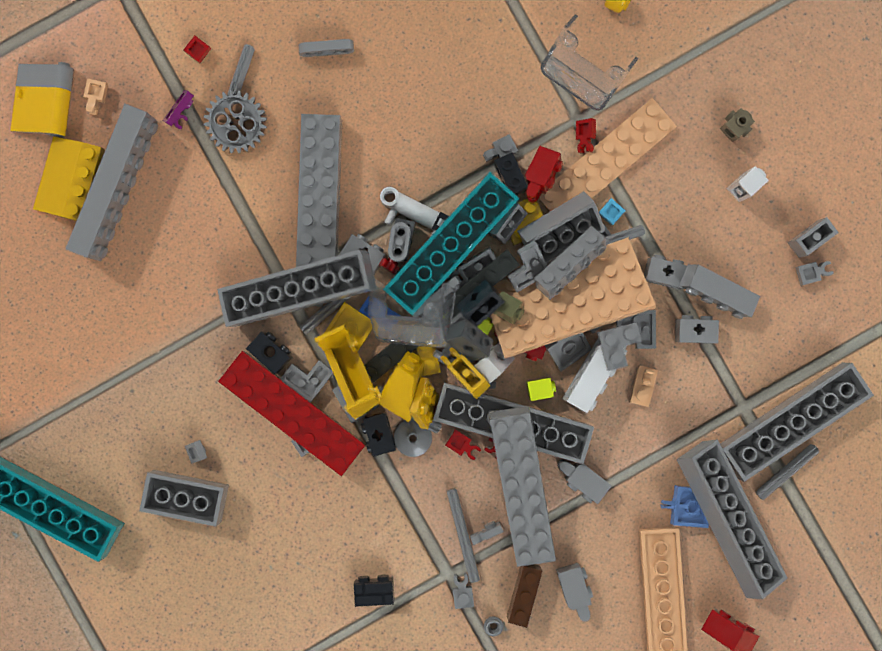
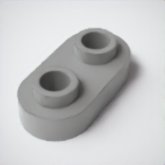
M398 222L391 228L388 255L395 262L405 260L408 255L411 231L409 226L403 222ZM398 230H404V235L398 236ZM396 249H401V250H402L401 255H399V256L395 255V254H394L395 250H396Z

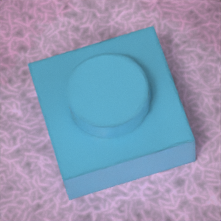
M611 198L599 211V214L612 226L626 210Z

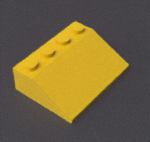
M53 136L33 210L77 221L105 149L88 143Z

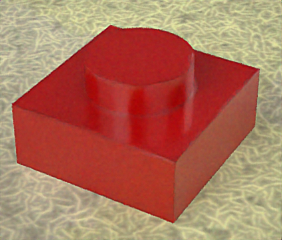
M195 35L183 49L186 54L199 64L211 50L210 46Z

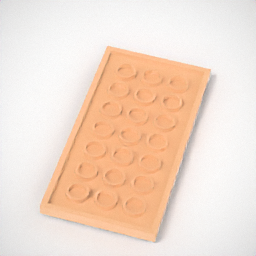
M625 238L606 245L605 251L600 256H597L586 269H583L572 282H569L551 300L536 287L535 282L516 292L509 278L499 281L494 285L498 292L501 293L503 291L522 301L525 311L522 318L517 320L514 325L495 315L494 312L491 314V318L504 357L508 358L654 309L656 304L630 240Z

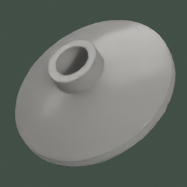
M413 419L410 422L405 420L396 428L394 442L402 454L409 457H417L429 449L432 442V433L429 429H421ZM411 435L416 436L417 439L415 442H411L409 440V437Z

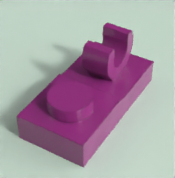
M184 90L163 121L170 126L174 124L176 128L182 129L183 127L178 124V120L182 118L188 121V118L182 115L181 112L190 108L194 95Z

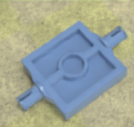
M675 485L672 501H661V508L671 509L670 524L709 528V523L691 487Z

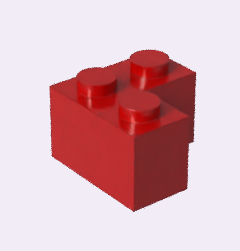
M712 609L701 630L731 651H752L760 637L754 633L755 628L739 620L734 622L730 619L731 615L722 609L720 611Z

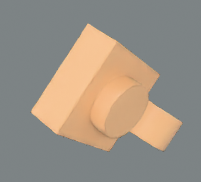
M87 79L83 97L88 100L86 111L90 115L97 116L99 113V102H105L108 90L106 82Z

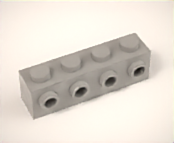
M592 226L588 228L534 278L536 287L551 300L569 282H572L583 269H586L597 256H600L605 251L606 238Z
M699 264L687 266L679 285L686 289V293L693 296L698 295L702 297V301L709 304L714 303L717 305L716 308L722 311H730L732 316L739 319L752 317L760 298L759 295Z

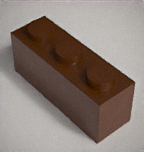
M536 564L520 566L507 613L508 623L525 628L528 627L543 572L541 566Z

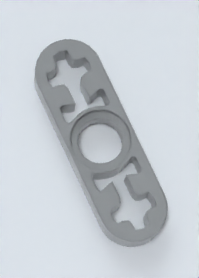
M350 39L304 42L298 45L299 55L302 57L340 55L354 52V42Z

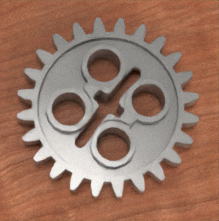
M230 90L229 96L222 92L223 98L220 99L216 95L217 102L210 101V104L213 106L212 109L206 108L210 112L209 115H204V118L209 120V122L204 123V126L210 128L206 131V134H212L210 141L217 140L216 147L223 144V151L229 147L230 153L237 149V152L241 154V148L248 152L249 145L255 148L254 141L261 143L258 138L259 135L265 136L261 132V129H267V126L262 124V122L267 121V118L261 117L265 111L258 110L261 106L260 103L254 105L256 100L254 97L248 100V93L242 97L240 90H238L237 95H234V92ZM235 104L242 105V111L238 114L233 113L232 110ZM225 108H228L234 118L240 119L238 123L247 135L245 137L238 127L231 125L233 121L225 112ZM220 115H225L227 118L226 123L223 125H219L217 122V118ZM248 119L254 121V127L250 130L244 127V123ZM231 131L238 132L239 137L237 140L231 141L229 139Z

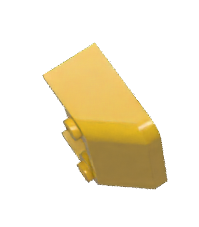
M342 325L314 338L315 342L324 351L347 403L344 408L354 419L361 417L380 403L379 398L382 395L378 387H374L356 348L359 344L354 334L350 335L345 326Z

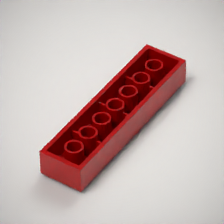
M241 351L218 381L341 477L366 445L245 351Z

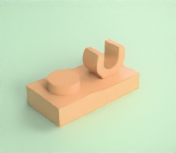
M638 365L629 402L649 407L658 370Z

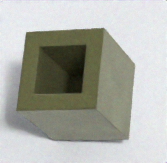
M502 291L500 295L505 303L494 311V314L514 325L524 314L523 303Z

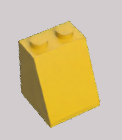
M409 351L406 352L381 392L382 397L379 398L380 403H378L407 422H410L412 418L409 411L420 377H423L424 361L417 354L410 353Z

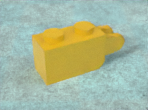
M451 347L449 351L456 359L452 363L444 355L440 359L446 364L456 379L477 399L490 387V384L462 354L460 355Z

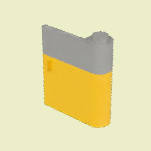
M58 62V65H18L11 132L44 133L54 137H66L74 69L70 67V64Z

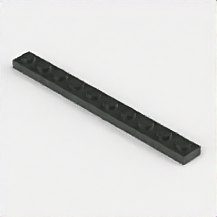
M505 250L457 291L448 296L441 304L432 309L425 317L421 318L364 364L371 382L374 383L399 363L407 351L410 353L460 314L457 304L485 279L494 286L517 268L519 263L512 254Z

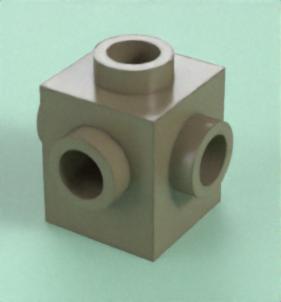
M740 108L737 112L731 111L725 117L727 122L720 130L734 142L741 135L745 137L752 130L750 126L755 121L748 111Z

